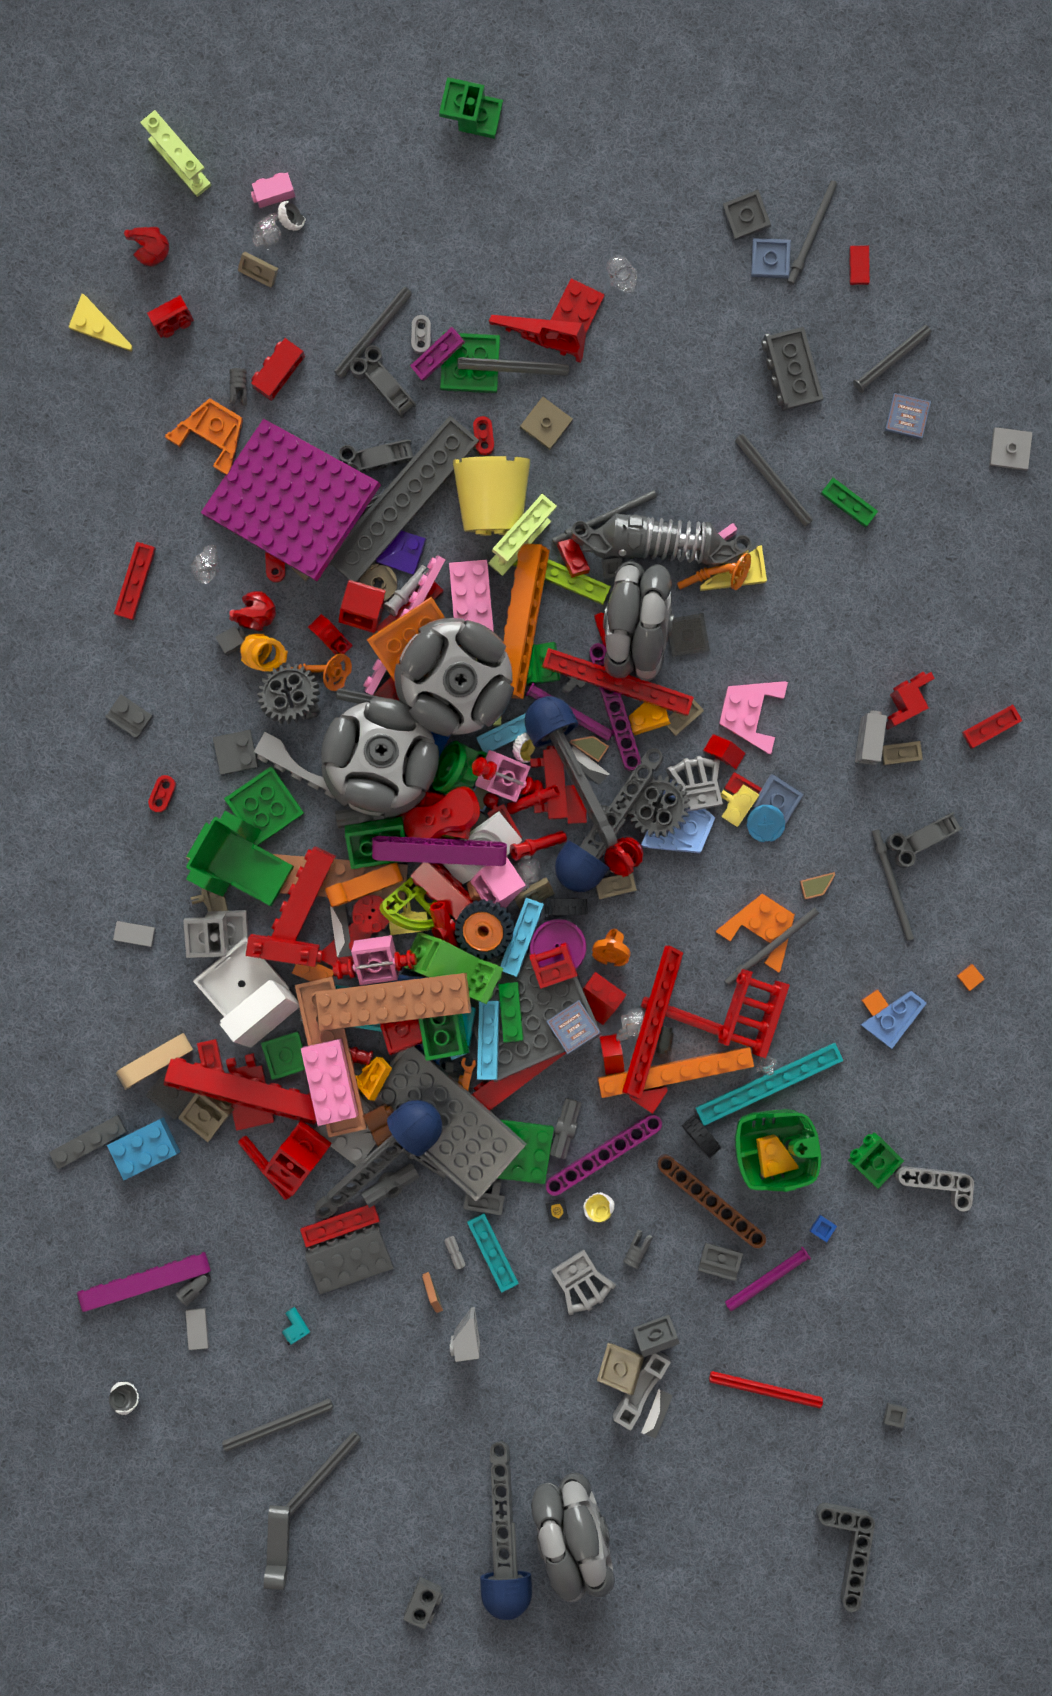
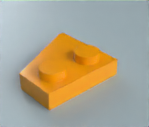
M646 702L629 715L634 736L671 724L667 709Z
M376 1057L369 1065L362 1069L363 1073L356 1076L358 1088L368 1100L375 1101L392 1070V1067L384 1058Z
M773 1134L756 1139L761 1175L764 1178L799 1169L797 1163L776 1135Z

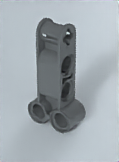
M369 346L365 350V359L355 358L351 362L352 375L359 380L366 378L371 384H374L373 387L383 398L387 399L386 402L400 418H403V415L412 407H416V404L381 364L383 358L380 348ZM371 354L379 355L376 360L369 359ZM357 366H363L364 370L362 372H356L355 368Z
M410 439L360 451H355L350 445H344L339 450L340 461L362 473L387 468L388 465L396 466L408 463L414 456ZM345 453L353 454L350 459L343 458Z
M954 812L907 836H904L902 833L889 835L886 839V846L892 851H897L895 856L897 866L901 868L912 866L916 860V853L963 829L955 819ZM893 837L899 839L900 844L898 847L892 844ZM902 854L908 856L909 861L907 864L901 861Z

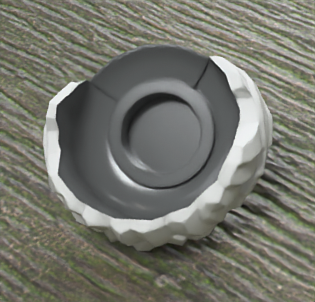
M284 201L279 205L278 218L282 225L288 230H300L304 226L306 219L300 214L299 209L294 204L289 203V201Z
M128 1382L116 1383L109 1395L111 1408L121 1415H127L132 1412L139 1402L137 1389Z

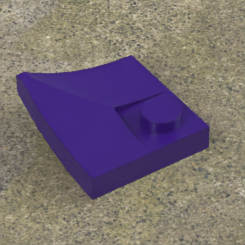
M401 531L376 562L414 575L427 539Z

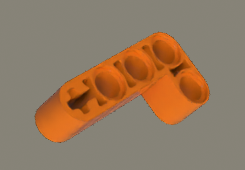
M396 862L349 881L327 887L325 892L331 907L334 908L404 880Z

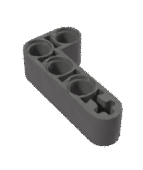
M270 1505L267 1566L264 1574V1589L284 1590L288 1575V1571H286L287 1563L289 1561L290 1506Z

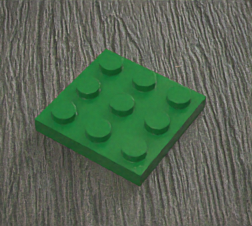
M458 333L465 343L441 365L440 390L497 393L498 371L459 369L457 361L459 357L499 360L500 335Z
M272 766L224 798L236 817L261 830L254 841L257 846L305 814Z
M501 1120L526 1143V1146L498 1178L545 1184L554 1127Z

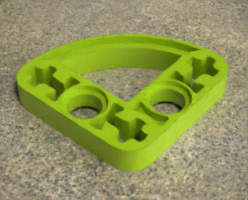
M412 877L380 904V912L383 916L401 928L424 931L435 927L432 919L423 921L412 920L397 913L409 901L415 898L431 916L430 905L437 902L433 900L432 903H427L424 900V895L427 891L422 887L416 886L411 891L409 887L414 883ZM398 892H405L407 900H401L398 897ZM395 901L396 904L390 910H387L386 907Z

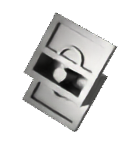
M247 910L208 911L203 918H185L183 920L186 958L225 957L232 947L243 938L249 937Z

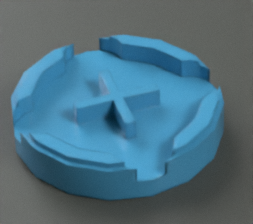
M773 805L757 806L747 817L749 834L760 842L776 840L785 830L783 813Z

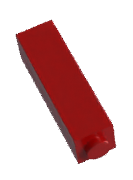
M547 746V750H543V758L530 759L531 768L544 767L546 788L554 784L558 785L560 796L547 800V804L534 805V813L548 812V820L568 818L564 765L555 747Z
M251 934L248 937L245 956L316 967L317 963L321 962L323 951L319 950L320 945Z

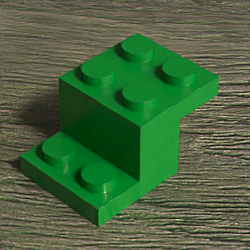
M447 77L439 117L457 120L458 130L461 132L495 139L503 100L485 96L484 85Z

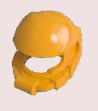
M256 633L246 636L240 647L241 661L256 670L271 672L273 668H279L287 660L288 651L285 650L281 642L264 634ZM273 645L276 650L275 658L266 664H261L269 657Z

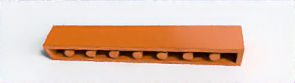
M524 544L518 551V563L514 572L515 580L511 589L508 619L504 628L503 643L506 645L505 652H507L512 666L513 681L510 685L514 687L512 698L515 699L524 698L550 550L541 544Z
M747 1046L650 1066L644 1089L754 1067L751 1049ZM628 1071L597 1077L601 1097L625 1094L622 1093Z

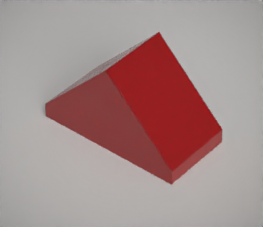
M712 734L703 750L734 769H737L745 755V752L732 741Z
M619 1034L599 1037L605 1074L625 1072Z
M666 1086L643 1090L641 1099L631 1096L629 1098L653 1114L668 1089Z

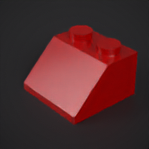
M596 972L592 974L582 988L595 1020L602 1025L606 1023L627 995Z

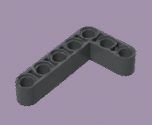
M821 1503L816 1508V1514L823 1525L852 1531L840 1599L847 1611L855 1612L860 1608L875 1522L866 1510L831 1503ZM824 1511H830L828 1517L821 1516ZM844 1514L849 1515L848 1520L841 1521V1517ZM863 1518L869 1519L866 1524H860V1521ZM859 1538H865L862 1544H857ZM857 1557H861V1558H862L859 1563H857V1564H854V1563H853V1561H854L855 1558H857ZM858 1577L857 1582L850 1583L851 1578ZM849 1597H855L853 1602H846Z

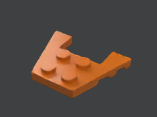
M209 398L192 412L190 417L185 421H181L174 430L168 432L164 437L181 447L190 431L194 432L223 450L213 467L227 475L233 464L243 418Z
M761 894L719 927L716 933L731 941L742 925L771 943L792 926L795 914L764 894ZM788 939L773 950L764 962V964L778 973L781 971Z

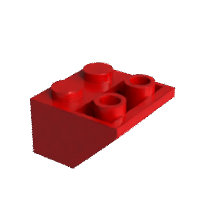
M181 295L147 312L160 338H168L177 329H185L194 321Z
M349 580L341 604L338 622L375 633L382 617L386 590Z

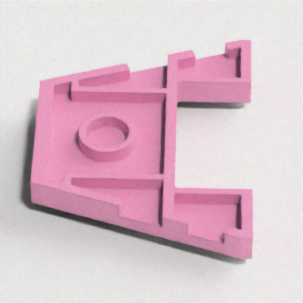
M788 682L728 686L719 724L771 755L775 737L756 733L764 695L784 699Z

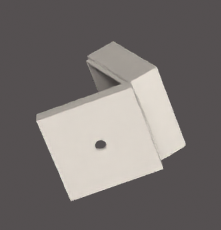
M245 937L232 947L225 957H220L196 977L193 982L224 1016L220 1020V1026L231 1040L251 1048L299 1008V1002L289 990L290 987L266 959L245 956L248 938ZM240 980L245 981L244 987L238 986Z

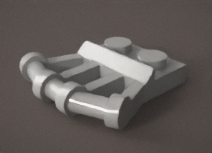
M697 756L691 760L688 758L682 759L675 766L666 768L669 777L677 781L676 785L681 784L683 786L681 791H687L684 797L689 798L690 801L685 804L689 805L691 809L685 810V812L717 807L723 804L717 781L720 759L715 758L711 760ZM694 766L698 768L701 781L698 784H695L691 767ZM704 766L712 767V776L709 782L707 781ZM683 769L685 770L688 782L687 786H685L677 774Z
M584 1249L551 1270L565 1292L569 1315H574V1312L590 1311L593 1309L592 1306L597 1303H603L610 1290L617 1286L597 1271ZM592 1275L605 1283L600 1292H598L590 1279ZM584 1280L594 1294V1297L587 1300L578 1285ZM574 1288L583 1303L572 1305L569 1290Z

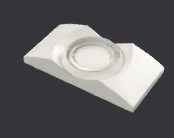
M499 811L473 829L468 839L506 843L507 855L510 853L511 844L515 843L517 845L522 841ZM443 864L462 884L470 881L479 870L485 867L482 865Z

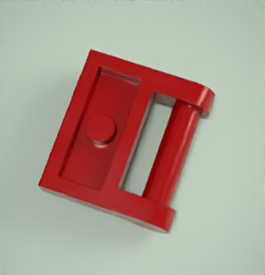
M566 942L560 944V947L543 953L529 955L540 989L578 976ZM563 954L564 960L540 967V961Z

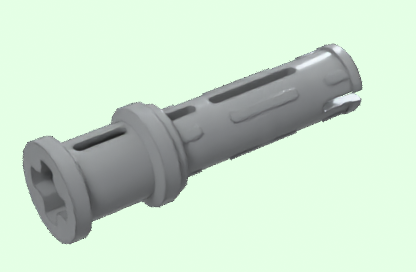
M421 565L401 590H396L389 602L383 604L384 608L391 615L397 616L398 610L409 602L408 597L419 586L420 578L429 571L427 569L422 574L427 567Z

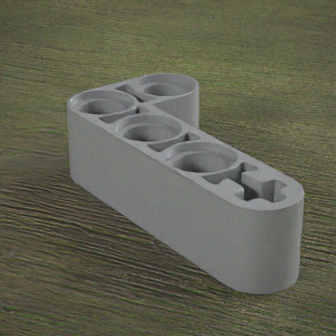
M907 1166L899 1167L895 1172L896 1180L905 1186L951 1191V1204L959 1211H968L972 1206L974 1181L972 1177L965 1173ZM907 1173L911 1176H914V1179L909 1177L903 1179L902 1175H905ZM927 1173L928 1180L922 1183L920 1178L922 1174ZM946 1175L948 1178L947 1183L941 1185L940 1178ZM965 1177L967 1183L965 1186L960 1187L959 1181ZM960 1197L965 1198V1203L962 1206L957 1204Z

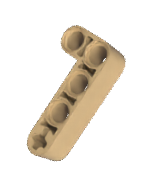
M182 1033L119 1069L116 1075L126 1090L170 1063V1059L181 1058L191 1052L193 1048L185 1034Z

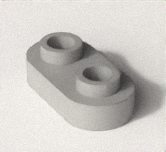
M418 315L412 321V349L420 355L431 347V323L429 318L424 315ZM424 324L425 328L419 329L418 326ZM420 342L425 344L423 348L418 347Z

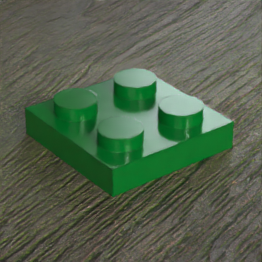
M299 1031L261 1043L272 1080L305 1070L301 1053L303 1044Z

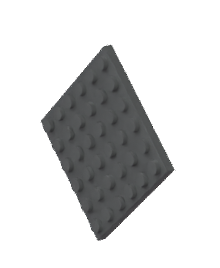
M530 946L518 977L502 972L501 979L496 983L493 990V996L488 1000L500 1002L498 984L519 983L524 1041L504 1043L501 1007L499 1005L498 1080H494V1082H498L566 1052L546 1021L580 1000L599 1029L577 976L540 989L529 957L531 955ZM506 951L484 961L500 966ZM470 998L471 1007H476L473 1031L478 1041L479 1001ZM599 1034L598 1036H596V1037L593 1038L592 1040H594V1039H596V1038L602 1036V1034Z

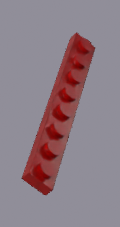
M550 648L547 649L542 668L685 716L689 715L694 699L693 696L630 675L625 678L612 677L607 673L604 666Z
M672 946L664 947L622 1093L636 1099H641L683 956V952Z

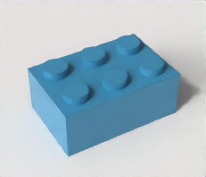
M164 1117L107 1145L123 1180L180 1153Z

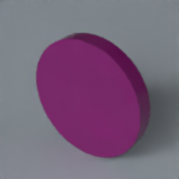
M554 919L543 923L534 932L530 942V952L537 955L560 947V944L566 942L575 968L578 969L585 959L587 944L583 933L575 924L563 919ZM561 954L540 961V967L564 960V956Z

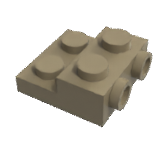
M195 1094L179 1116V1119L209 1142L234 1109L229 1102Z

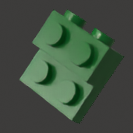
M555 642L533 644L526 686H530L532 683L536 685L560 681V673L542 668L547 649L550 648L557 651Z
M874 1132L872 1135L868 1134L864 1137L863 1144L859 1149L852 1150L848 1159L877 1189L904 1162Z

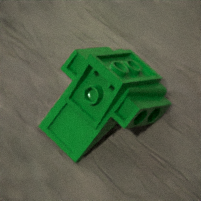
M224 811L220 819L214 817L210 824L205 823L186 856L190 858L186 867L191 870L186 880L221 897L224 896L231 884L272 907L294 866L253 844L261 831L260 829Z

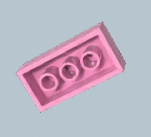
M487 560L449 563L454 618L474 621L493 631Z
M342 1038L301 1048L317 1125L320 1126L357 1117L359 1113Z

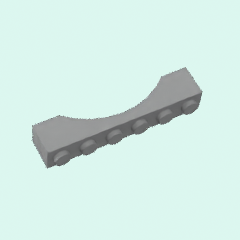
M264 732L254 750V753L258 755V760L266 764L268 761L274 763V768L283 773L287 770L292 773L291 777L298 781H301L303 778L308 781V786L316 790L320 787L326 790L325 795L335 799L326 786L323 777L312 774L300 767L291 758L280 739Z

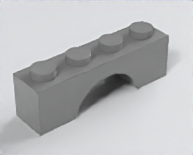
M659 1351L646 1357L641 1367L634 1395L625 1393L613 1413L615 1422L630 1431L632 1430L654 1385L662 1379L671 1363L668 1356Z

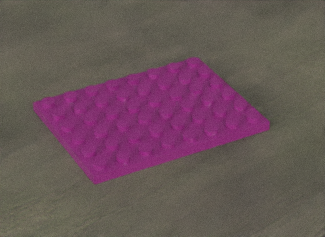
M263 419L231 466L230 472L225 475L201 513L317 582L381 484Z

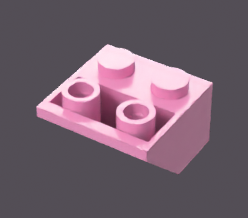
M506 858V865L485 866L470 881L481 899H485V901L493 900V903L498 902L500 907L504 906L505 908L526 886L508 858Z

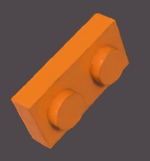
M318 963L316 967L296 964L292 971V974L310 982L333 977L334 975L332 969Z

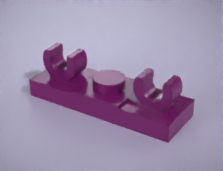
M451 327L410 366L418 377L424 381L450 358L465 341Z

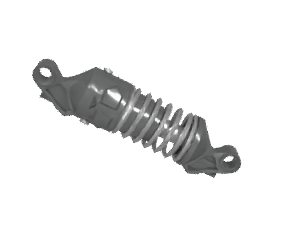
M614 514L597 530H593L584 521H577L573 524L571 530V538L582 546V552H592L602 559L610 556L645 559L648 555L652 559L659 556L661 560H664L668 555L670 561H673L677 554L680 562L684 560L685 556L689 563L696 557L698 564H706L711 568L737 563V559L743 554L748 553L751 548V540L745 535H740L734 540L726 542L718 534L711 522H703L700 526L698 521L695 534H690L691 522L689 520L687 522L686 534L681 533V520L678 521L677 526L673 525L672 519L669 520L668 524V522H663L662 518L659 522L654 521L653 517L650 519L647 516L636 514ZM582 529L585 533L578 535L575 530ZM737 544H744L746 549L738 548Z

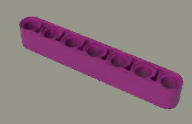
M600 643L592 645L589 651V658L592 663L604 666V656L607 652L604 645ZM595 649H600L603 652V656L597 658L592 652ZM599 687L622 764L627 771H634L637 765L641 763V759L621 695L616 692L607 694L604 688ZM610 704H618L620 710L612 712L609 708ZM622 721L625 723L626 728L620 731L616 729L615 723ZM624 739L629 740L631 747L628 749L623 748L621 741ZM628 758H635L637 765L629 767L626 762Z
M376 836L372 838V858L380 861L504 866L506 865L507 844L495 841Z
M655 1114L645 1116L552 1175L546 1181L547 1192L553 1196L561 1194L654 1135L662 1127L661 1119ZM652 1118L658 1121L655 1128L648 1127V1121ZM634 1129H640L642 1132L641 1136L637 1139L631 1136V1132ZM618 1139L625 1141V1146L622 1149L615 1147V1142ZM601 1150L609 1152V1156L606 1159L598 1157ZM585 1160H590L593 1166L586 1170L582 1167V1163ZM570 1170L576 1172V1178L573 1180L566 1178V1173ZM552 1181H557L560 1183V1187L558 1190H551L549 1184Z
M201 1252L202 1254L197 1256L185 1257L178 1262L176 1260L166 1263L159 1268L157 1266L147 1269L143 1273L138 1272L128 1275L124 1279L119 1278L109 1281L105 1285L100 1284L90 1287L86 1291L81 1290L77 1292L82 1312L89 1311L208 1273L211 1269L206 1253Z

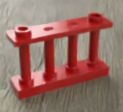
M742 969L736 979L737 985L723 1028L720 1029L718 1034V1043L729 1046L730 1041L752 1047V1054L766 1058L790 985L776 980L773 985L751 978L753 972ZM748 986L770 992L768 1003L746 997ZM742 1004L763 1010L764 1016L762 1021L759 1022L739 1015ZM736 1022L758 1029L757 1038L752 1040L734 1034Z

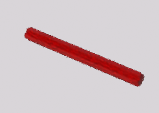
M711 1371L709 1375V1382L816 1408H822L823 1398L714 1371Z

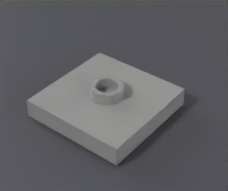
M995 427L993 429L989 466L1027 471L1033 432Z

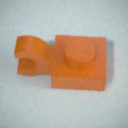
M464 1057L461 1065L465 1071L464 1075L459 1076L458 1083L468 1091L476 1060H473L471 1066H467L465 1064L466 1058Z

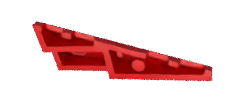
M491 315L489 319L491 325L495 324L506 327L505 331L507 332L517 331L521 333V338L547 349L559 350L563 356L567 353L573 355L579 363L582 361L586 338L583 323Z

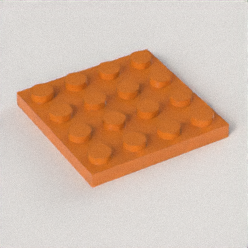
M432 597L367 639L394 681L395 666L400 663L399 659L405 646L415 634H418V629L429 622L445 618Z

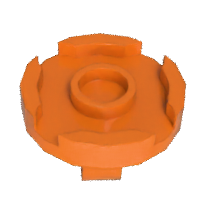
M614 928L607 933L605 939L596 941L592 948L593 958L605 965L608 962L615 963L614 966L627 964L631 952L623 944V933Z

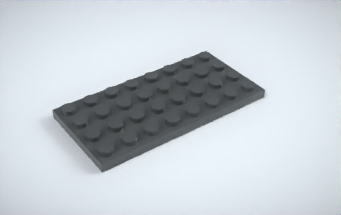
M417 1045L400 1051L390 1062L389 1065L392 1067V1070L375 1101L368 1100L365 1095L361 1098L373 1109L386 1103L388 1107L391 1106L395 1111L402 1104L413 1100L425 1101L433 1105L441 1116L442 1132L438 1141L424 1155L477 1202L526 1146V1143L435 1061H426L425 1053Z

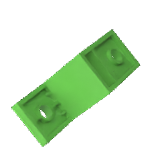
M421 932L417 933L410 948L412 954L415 953L417 958V965H414V969H411V971L428 978L467 973L469 997L484 1004H487L488 1000L493 996V990L496 983L501 979L504 969L498 965L481 960L444 940Z

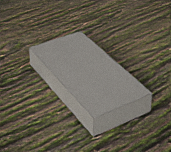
M117 921L113 940L152 947L156 928Z
M206 1308L187 1309L186 1323L189 1350L209 1348Z

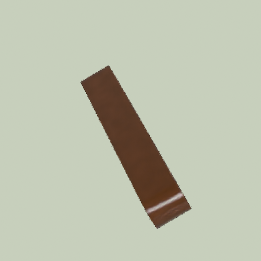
M663 1154L658 1157L657 1167L664 1175L754 1248H761L765 1245L766 1237L764 1233L670 1155ZM664 1159L671 1161V1165L667 1169L661 1167V1162ZM680 1171L686 1173V1177L682 1181L676 1180V1175ZM694 1184L701 1186V1190L698 1193L691 1192V1187ZM714 1196L716 1198L715 1204L707 1205V1198ZM724 1209L731 1210V1214L727 1218L721 1216V1212ZM740 1221L746 1223V1227L743 1230H737L736 1228L737 1223ZM756 1233L760 1234V1241L752 1242V1236Z

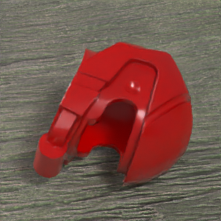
M138 227L124 231V236L127 240L136 241L140 246H144L133 254L137 261L143 265L156 266L168 256L169 242L167 237L161 234L160 228Z
M253 591L242 597V601L247 607L241 608V610H231L229 613V619L238 623L239 626L261 631L264 626H268L273 622L276 615V607L271 598L264 592Z
M622 837L617 839V844L606 849L604 860L610 871L622 877H627L633 872V867H637L642 863L643 849L634 838Z

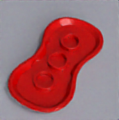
M459 786L449 791L436 803L415 806L405 815L403 823L405 836L439 839L448 832L463 831L471 828L480 816V806L476 794L469 787Z

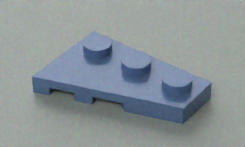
M909 991L860 1025L892 1049L926 1005V1002L912 991Z

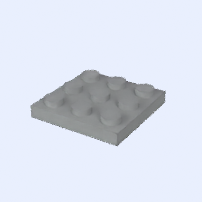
M361 1098L364 1114L368 1111L373 1110V1108ZM326 1124L317 1125L314 1129L332 1143L331 1147L356 1166L367 1157L376 1144L368 1126L364 1130L334 1137H328Z

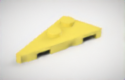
M81 294L69 328L132 352L133 346L84 294Z
M761 545L749 553L751 555V565L747 577L741 586L767 582ZM724 572L709 578L700 585V591L731 587L732 574Z

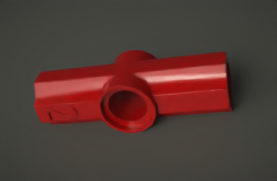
M441 901L431 904L429 910L435 926L432 928L434 937L459 948L455 935V922L450 918L446 903Z

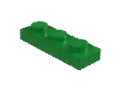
M832 478L820 493L865 528L878 512L835 478Z
M519 983L498 984L504 1043L524 1041Z

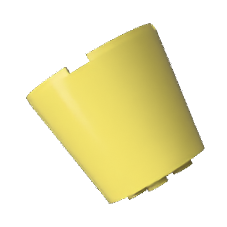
M506 456L462 458V462H459L458 459L453 460L464 531L475 532L476 535L491 536V532L505 535L524 514L530 459L514 457V461H508Z

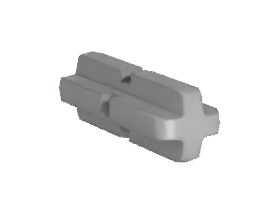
M447 1237L445 1244L449 1254H451L455 1269L458 1270L465 1267V1262L461 1252L458 1251L459 1247L455 1237Z

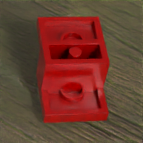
M922 672L910 679L911 683L905 681L893 688L894 692L890 696L898 711L887 717V730L929 708L919 688L935 679L932 672L928 674Z
M301 1120L290 1136L279 1147L262 1174L293 1196L332 1143Z

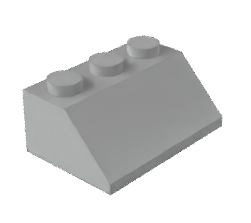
M475 1307L470 1308L456 1327L454 1335L451 1336L450 1353L451 1356H455L456 1362L479 1359L480 1339Z

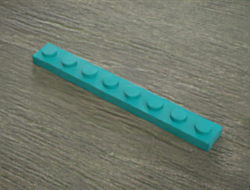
M832 1043L695 1107L703 1126L840 1063L843 1061V1058L836 1043Z

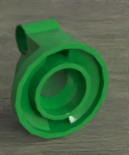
M458 741L451 742L444 748L439 757V766L432 787L445 795L459 786H466L472 789L478 779V776L473 774L472 764L476 760L477 755L486 759L487 753L474 750Z

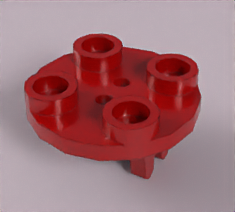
M377 895L363 896L354 905L352 912L353 922L362 931L376 933L384 929L389 923V920L380 912V904L384 901L382 897Z

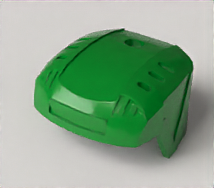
M791 1109L754 1112L741 1117L738 1121L735 1134L736 1158L741 1176L748 1188L787 1192L810 1185L817 1180L821 1167L820 1144L815 1126L807 1115ZM774 1134L779 1138L784 1147L785 1142L791 1139L787 1151L797 1163L799 1169L784 1172L783 1178L781 1174L773 1175V1180L771 1176L761 1179L756 1139Z

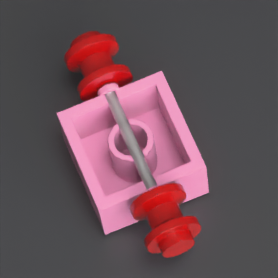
M489 750L486 759L479 757L472 764L473 774L478 776L475 786L514 802H517L519 794L530 795L535 793L537 789H543L541 781H533L531 777L527 776L530 766Z
M392 935L356 940L351 951L353 959H348V962L344 964L340 960L336 961V964L333 965V974L339 980H342L344 975L355 978L357 972L360 985L398 980L402 967L408 966L410 970L414 969V965H417L416 954H412L411 950H407L406 955H400L399 952H396Z

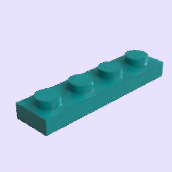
M482 1213L468 1220L467 1223L501 1293L518 1285L519 1282L486 1214Z

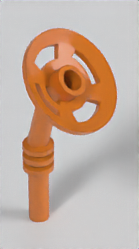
M749 553L743 554L737 563L711 568L705 567L704 570L697 571L695 575L678 582L677 585L681 590L695 582H702L703 579L706 580L711 575L729 572L732 574L731 588L738 590L749 572L751 555Z
M345 654L333 656L327 665L303 664L306 671L310 670L311 673L324 672V685L331 691H337L339 688L344 687L345 680L352 671L351 660ZM342 661L345 663V670H342V665L340 664Z

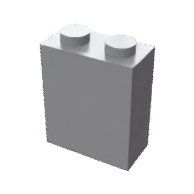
M870 711V713H866L861 717L855 763L875 765L881 762L887 716L882 715V712Z

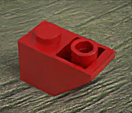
M322 614L308 626L316 637L335 655L345 654L353 646Z

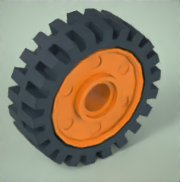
M481 899L479 902L474 901L472 904L467 905L460 913L455 924L456 940L461 943L460 947L462 949L465 948V952L472 953L475 957L480 956V959L485 957L490 959L504 952L510 944L514 932L513 919H510V913L506 912L507 909L504 906L500 907V903H493V900L485 901V899ZM480 927H487L489 932H483Z

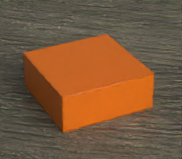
M973 964L957 975L968 991H971L984 980V977Z
M878 989L861 1000L872 1016H875L889 1006Z

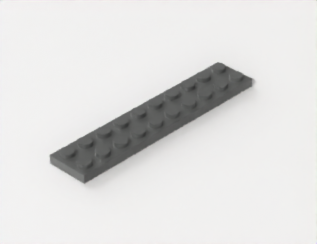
M449 416L358 520L330 564L347 579L358 582L453 473V460L458 459L459 462H462V458H466L479 443V440L452 416Z

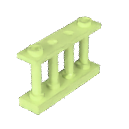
M155 110L140 122L151 135L148 138L149 142L196 197L211 186L208 179L201 173L205 169L204 166Z
M541 494L495 545L492 552L496 555L488 564L503 576L518 560L520 548L524 544H532L551 523L548 517L557 506Z

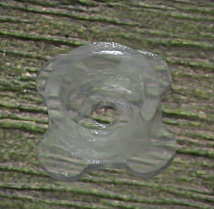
M770 1056L766 1058L760 1057L756 1071L772 1075L774 1074V1067L778 1062Z

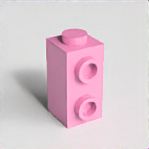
M288 172L277 173L271 178H262L252 184L254 191L251 192L254 203L258 202L260 208L295 197Z

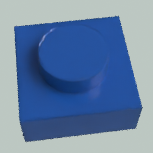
M819 1215L809 1231L827 1243L837 1226Z

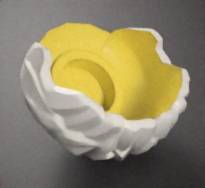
M524 733L515 739L512 752L518 762H530V756L534 752L535 747L528 733Z
M601 1192L589 1196L583 1205L585 1216L593 1222L601 1223L607 1221L614 1211V1201L611 1197Z

